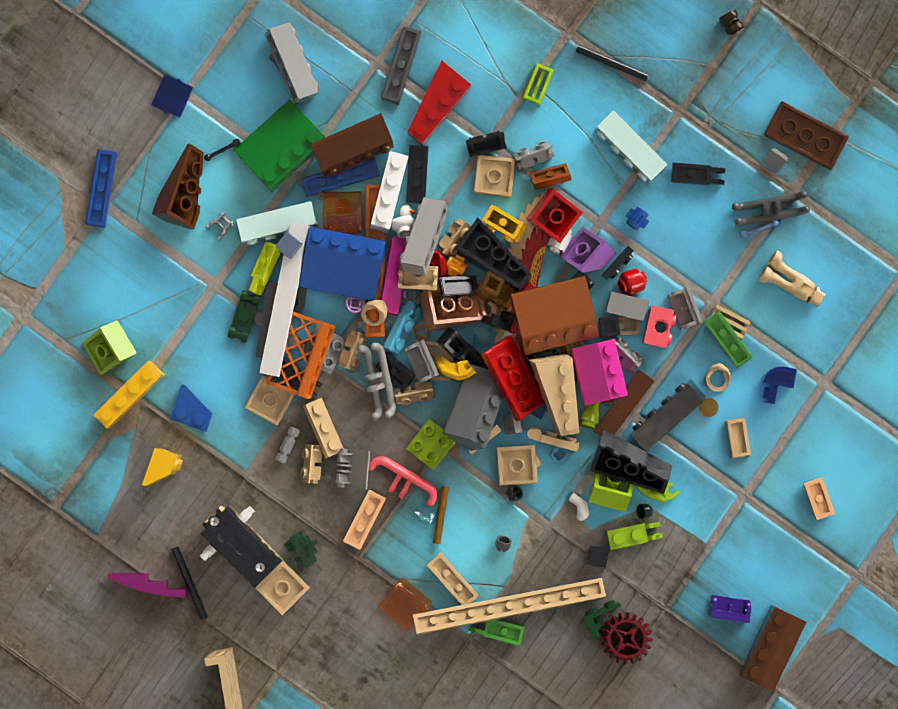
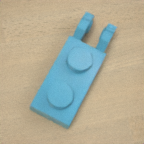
M410 300L406 302L384 344L386 349L400 355L416 320L421 317L422 308L420 305H416Z

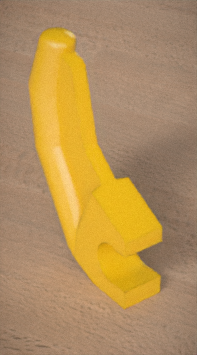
M443 356L435 357L436 368L443 376L459 381L467 379L476 373L472 367L466 370L471 366L467 360L451 363Z

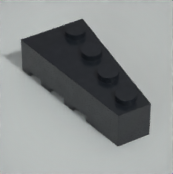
M477 217L457 246V254L515 292L524 291L531 280V273Z
M691 379L686 384L681 383L675 389L676 393L671 397L668 395L660 402L662 405L657 410L653 408L646 415L648 418L643 423L639 421L632 427L634 431L631 436L646 452L704 401L706 395Z
M603 429L590 471L664 494L669 482L672 465Z

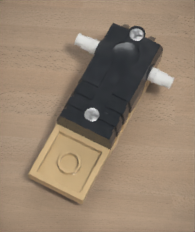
M230 505L226 508L220 506L216 513L202 524L204 530L200 534L209 542V545L203 550L200 557L206 561L208 557L210 558L218 551L237 569L240 575L244 576L243 578L247 582L251 583L250 585L253 588H256L283 615L310 587L246 522L255 512L252 507L249 506L238 514Z

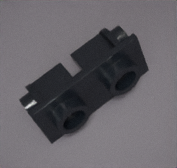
M498 130L497 132L486 134L487 137L484 138L483 135L469 137L466 140L469 156L472 157L506 149L504 132H499Z

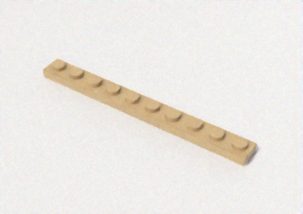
M602 578L414 614L413 620L416 635L603 599L606 598Z

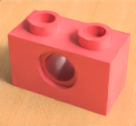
M650 306L642 344L664 349L667 345L671 344L672 334H670L671 326L674 327L676 322V315H673L674 310ZM657 322L664 324L665 330L663 333L656 331L655 325Z

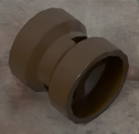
M732 10L719 18L721 24H724L727 36L745 27L743 22L739 21L736 10Z

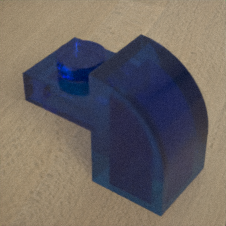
M776 367L768 370L763 375L760 383L768 384L763 390L762 398H765L764 403L775 404L778 386L794 388L797 369Z

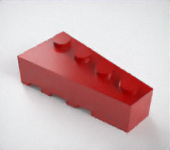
M442 60L408 129V135L421 146L428 141L471 89V84Z

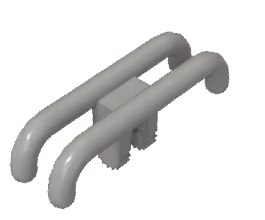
M372 343L370 346L372 350L377 351L381 368L380 372H375L370 349L366 345H359L357 350L364 354L368 375L364 376V378L370 381L371 385L367 387V392H372L375 404V412L371 415V418L378 420L382 415L383 406L379 390L385 388L388 401V411L384 415L386 418H391L395 414L396 403L384 348L379 343Z

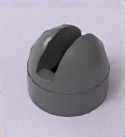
M498 536L495 543L496 549L506 552L509 550L512 541L506 536Z

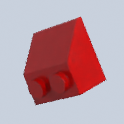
M548 188L526 220L558 243H561L583 212L557 191Z

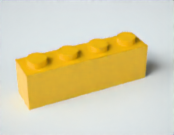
M148 361L94 416L107 429H111L165 374L152 361Z

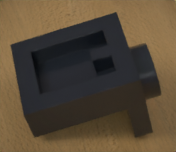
M502 310L500 316L493 313L491 316L483 315L481 322L500 330L509 331L514 321V313Z

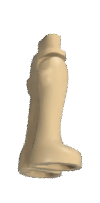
M776 250L767 262V266L762 270L758 281L761 283H773L797 299L806 301L807 304L812 303L818 307L826 294L819 290L820 287H815L816 285L806 276L784 264L782 253ZM772 269L790 278L792 282H788L787 280L783 279L778 274L774 273Z

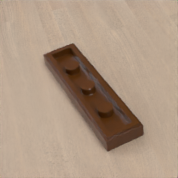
M638 370L626 386L628 396L617 398L593 431L600 437L603 429L615 435L654 380L641 370Z

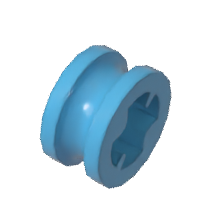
M557 446L551 451V458L556 463H563L568 459V451ZM558 449H562V453H565V457H561V460H557V457H554V453L558 452Z

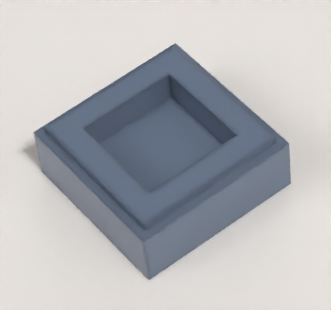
M286 231L275 247L292 259L303 243Z

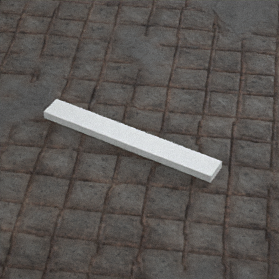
M290 222L289 233L303 244L292 259L286 255L283 256L259 372L262 374L280 377L306 242L311 227L309 225Z

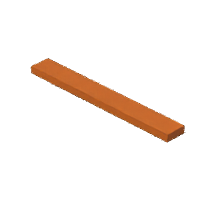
M365 185V237L385 241L384 232L369 229L380 185ZM385 256L375 300H380L385 274ZM371 309L366 311V316L369 320L374 322L379 320L380 313L377 310ZM385 321L378 326H371L365 323V337H385Z

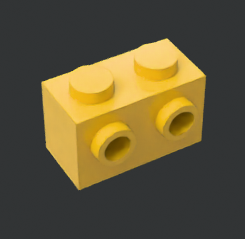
M492 204L482 219L491 232L496 233V231H499L503 234L502 238L510 243L513 240L518 243L528 227L523 222Z

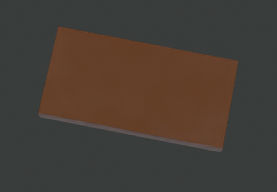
M783 101L780 102L763 134L765 137L830 171L849 138L848 135Z

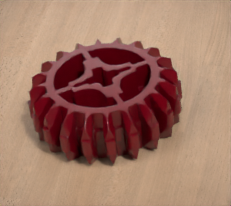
M620 612L618 613V620L613 615L611 616L614 621L612 624L608 620L605 622L609 626L608 629L602 627V631L607 633L606 635H600L601 639H606V641L601 643V646L608 645L604 652L609 653L611 651L610 659H613L616 655L617 663L623 658V664L626 665L627 659L630 658V662L634 664L633 657H637L641 661L642 658L639 654L642 652L646 656L647 652L644 651V648L651 649V646L646 644V642L653 641L651 637H647V635L652 634V631H645L649 626L648 623L641 625L644 618L640 617L636 621V613L630 618V613L626 612L625 618H623ZM626 622L634 624L625 631L617 627L619 624ZM638 628L642 634L640 645L634 640V635ZM613 631L619 636V641L615 648L611 644V634ZM619 632H621L623 635L630 634L629 638L634 644L628 641H625L623 643L624 639L622 638V635ZM625 646H631L636 649L634 652L627 654L619 652Z

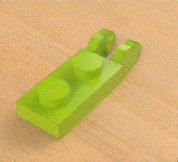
M660 522L642 523L608 530L607 536L610 550L663 538L662 533L647 536L646 529L661 526Z

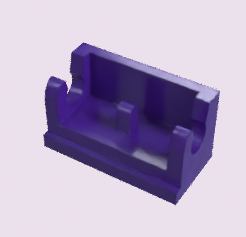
M712 595L709 616L750 623L752 603H750V600Z

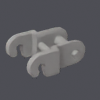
M225 212L220 213L216 220L213 218L209 222L210 224L205 227L209 229L216 223L222 228L223 232L217 237L218 241L227 234L226 230L230 226L233 227L234 221L230 222L227 219ZM221 219L228 224L226 227L219 222Z

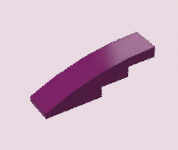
M149 573L108 574L109 579L145 593L171 597L187 596V588H168V581H149Z

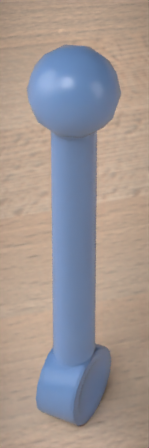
M772 220L771 223L752 230H743L740 236L746 238L754 232L771 226L777 227L779 222L778 220Z

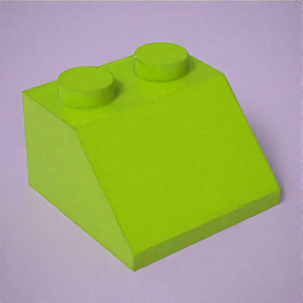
M118 321L101 327L82 342L101 376L136 354L133 345Z
M595 473L589 503L626 512L632 496L633 484Z

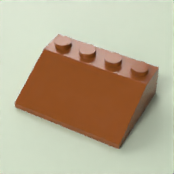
M585 276L511 294L519 346L525 355L599 337L596 316Z

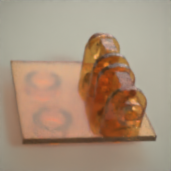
M403 577L381 602L379 607L408 631L414 624L413 615L424 613L432 601Z

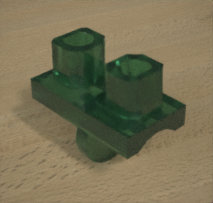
M299 531L290 536V539L284 544L289 552L297 550L299 556L294 559L297 568L308 567L318 561L314 555L317 552L314 546L318 543L317 539L311 541L308 535L304 537L302 532Z

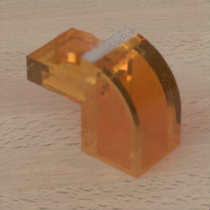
M490 271L483 275L476 290V294L481 300L486 303L491 302L504 310L510 308L512 303L511 294L516 292L503 286L505 280Z

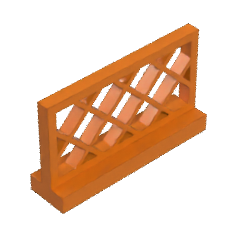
M293 312L289 328L291 332L288 333V337L293 334L297 344L289 348L286 344L284 354L287 353L291 362L281 367L284 381L275 383L272 381L274 376L268 375L266 384L303 398L311 399L336 326ZM294 316L299 317L303 326L295 330L292 325ZM314 323L319 324L318 333L311 335L308 326ZM305 328L309 338L300 342L296 332ZM311 341L312 351L305 354L302 344ZM299 347L302 356L294 360L290 350ZM304 359L307 364L306 368L299 372L295 363ZM292 365L296 374L287 378L284 369ZM296 377L300 381L298 390L292 389L289 382Z

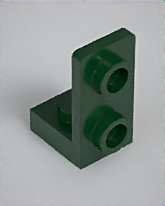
M611 600L604 603V607L599 610L595 607L586 611L587 615L583 617L593 639L600 637L599 631L602 630L598 620L594 621L593 618L621 607L619 601Z

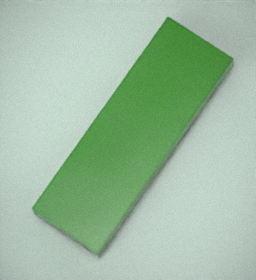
M717 311L704 321L706 327L737 368L753 358L720 311Z

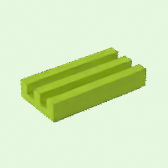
M536 63L522 99L540 106L554 69ZM540 68L542 69V72L539 76L533 94L530 97L528 96L529 91L538 72V69ZM547 71L549 72L548 77L546 79L540 97L537 100L535 99L536 94L538 92L544 74Z

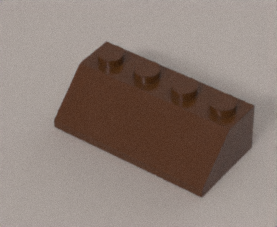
M380 113L311 144L321 172L324 178L336 176L344 169H351L362 161H370L380 153H388L394 148V144L384 118Z
M771 605L739 675L774 692L806 625V621Z

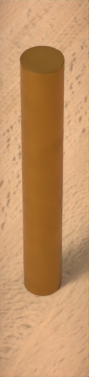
M441 486L433 540L435 544H441L449 487Z

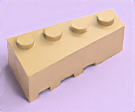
M562 354L529 359L536 381L539 384L542 398L547 406L554 431L560 436L580 433L572 357Z

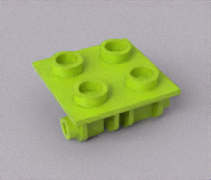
M428 419L406 449L434 470L456 441L443 433L444 429Z

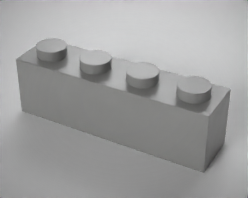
M290 22L269 28L265 33V37L293 104L314 98L319 93V85L313 79L311 66L305 60L304 49L298 43L295 28L291 26Z
M423 197L422 203L418 205L416 220H413L411 224V234L406 238L405 251L400 255V264H402L404 272L426 276L448 213L445 201Z

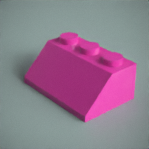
M615 339L571 349L584 406L628 396Z

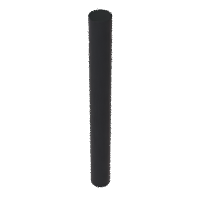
M581 45L577 47L576 52L643 81L647 80L649 75Z
M175 547L171 550L199 617L203 620L208 617L181 551L179 547Z

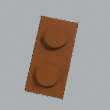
M567 163L530 173L534 190L572 180Z

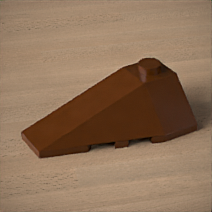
M187 144L157 197L152 212L153 215L167 223L188 229L195 228L200 213V205H198V195L201 194L199 179L203 170L204 152L191 144Z

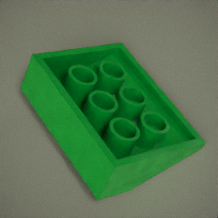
M289 99L233 151L272 193L314 155L311 144L326 137Z

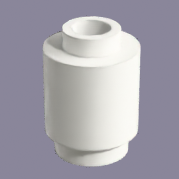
M570 229L561 243L550 238L547 244L550 247L549 250L558 255L560 252L565 253L573 231Z

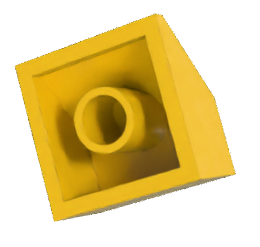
M154 448L142 485H153L175 474L176 471H180L183 460H180L182 455L162 448Z

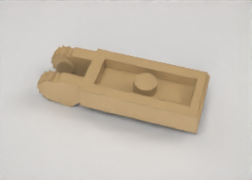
M535 426L527 430L528 437L533 440L576 452L579 449L580 442L576 441L577 438L568 435L565 438L559 437L558 433L547 430V433L542 432L540 427Z

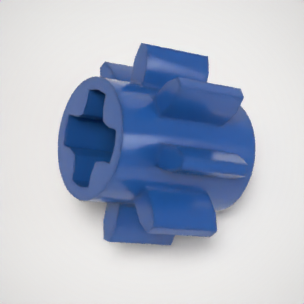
M639 207L635 210L631 208L625 216L628 218L626 223L636 231L640 227L644 229L649 223V220L646 219L649 215Z

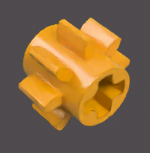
M458 254L455 258L450 256L447 262V275L450 277L463 276L468 264L464 263L465 258Z

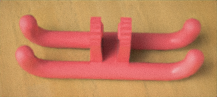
M384 456L373 458L369 463V471H373L376 466L382 465L397 474L388 490L392 493L396 489L397 483L403 477L407 481L399 493V498L402 499L411 483L428 492V506L435 504L438 495L432 483Z

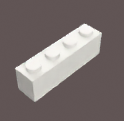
M392 151L389 152L369 229L388 233L408 156Z

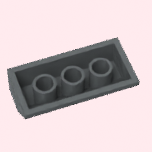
M474 365L466 369L468 370L472 367L476 373L467 379L461 380L443 431L445 435L470 451L486 448L503 399L489 369Z

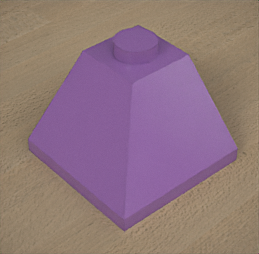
M582 227L569 242L565 253L561 252L558 256L584 273L605 268L617 253L604 240Z

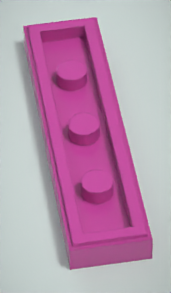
M392 236L390 240L380 300L386 303L387 313L392 315H398L402 289L398 288V272L400 265H402L400 264V255L402 252L404 253L406 248V239Z

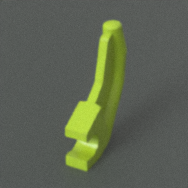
M671 482L667 484L664 494L636 486L644 496L659 502L673 499L680 493L678 490L674 493L669 492V487L673 485Z

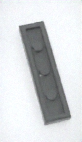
M403 26L381 96L382 100L400 104L422 31Z

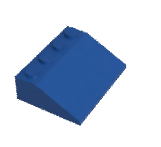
M310 227L299 288L366 301L375 300L386 251V241Z

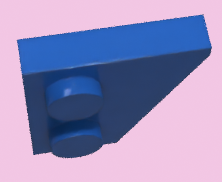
M182 384L170 419L207 432L213 413L186 385Z

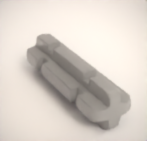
M289 428L288 436H285L279 449L281 451L277 453L275 458L278 462L286 463L288 459L287 454H290L296 442L294 439L300 433V430L297 428Z

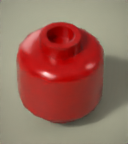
M633 268L621 273L617 284L623 294L633 296L644 291L647 277L644 272Z

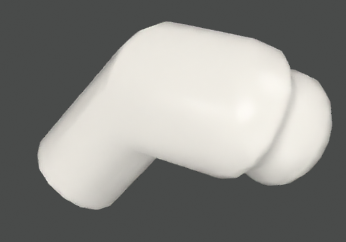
M573 492L568 500L577 506L576 518L579 521H584L589 516L588 504Z

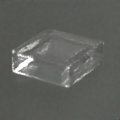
M575 472L571 491L590 496L594 477Z

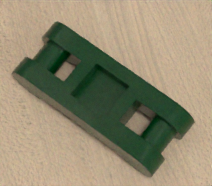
M245 290L241 293L227 336L231 339L238 338L244 343L248 340L261 300L260 295L255 294L254 296L248 294L249 292ZM246 301L252 303L251 308L244 307ZM238 325L245 327L243 332L237 330Z

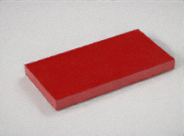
M511 335L506 336L481 354L516 421H521L545 403L541 391Z

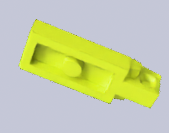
M268 241L265 242L251 274L253 279L249 287L250 292L262 295L276 261L280 256L281 251L275 247L276 244Z

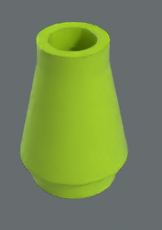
M600 402L587 405L580 418V425L582 427L595 429L596 425H598Z

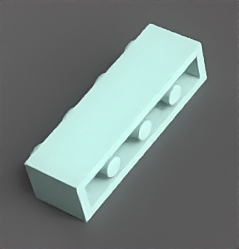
M614 110L597 126L596 130L598 132L596 134L603 141L607 140L611 144L610 148L617 155L620 153L625 158L623 160L625 164L630 168L634 167L638 171L637 175L642 181L645 182L647 180L650 183L667 166Z
M311 201L236 219L241 241L243 244L247 243V246L257 244L258 240L264 238L266 241L277 239V235L285 234L286 231L289 232L290 222L305 224L311 227L317 226Z

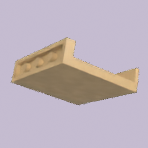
M233 648L214 650L205 658L206 666L217 664L219 666L226 709H243Z

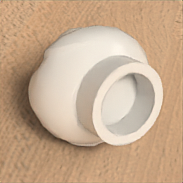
M406 205L400 209L401 217H397L391 222L392 230L400 238L410 236L411 224L414 220L411 216L415 214V210Z

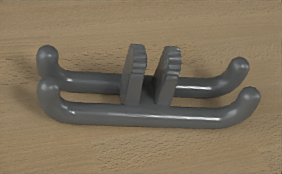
M801 191L749 202L733 203L732 209L734 211L761 207L762 215L736 218L734 223L736 226H744L807 214L810 212L808 206L781 211V203L804 199L807 197V192Z

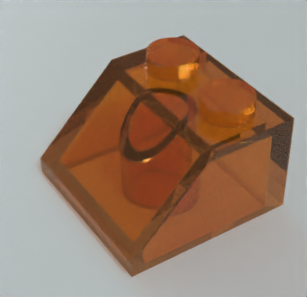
M362 191L323 192V229L346 234L362 233Z

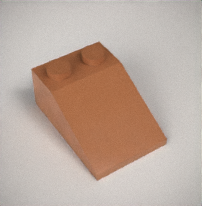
M477 283L479 290L477 296L441 298L439 287H437V290H424L419 295L426 331L446 330L448 327L455 328L481 322L483 315H486L480 283Z

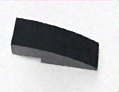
M448 327L436 341L457 362L467 360L470 365L488 369L481 354L471 344L467 343L456 330Z

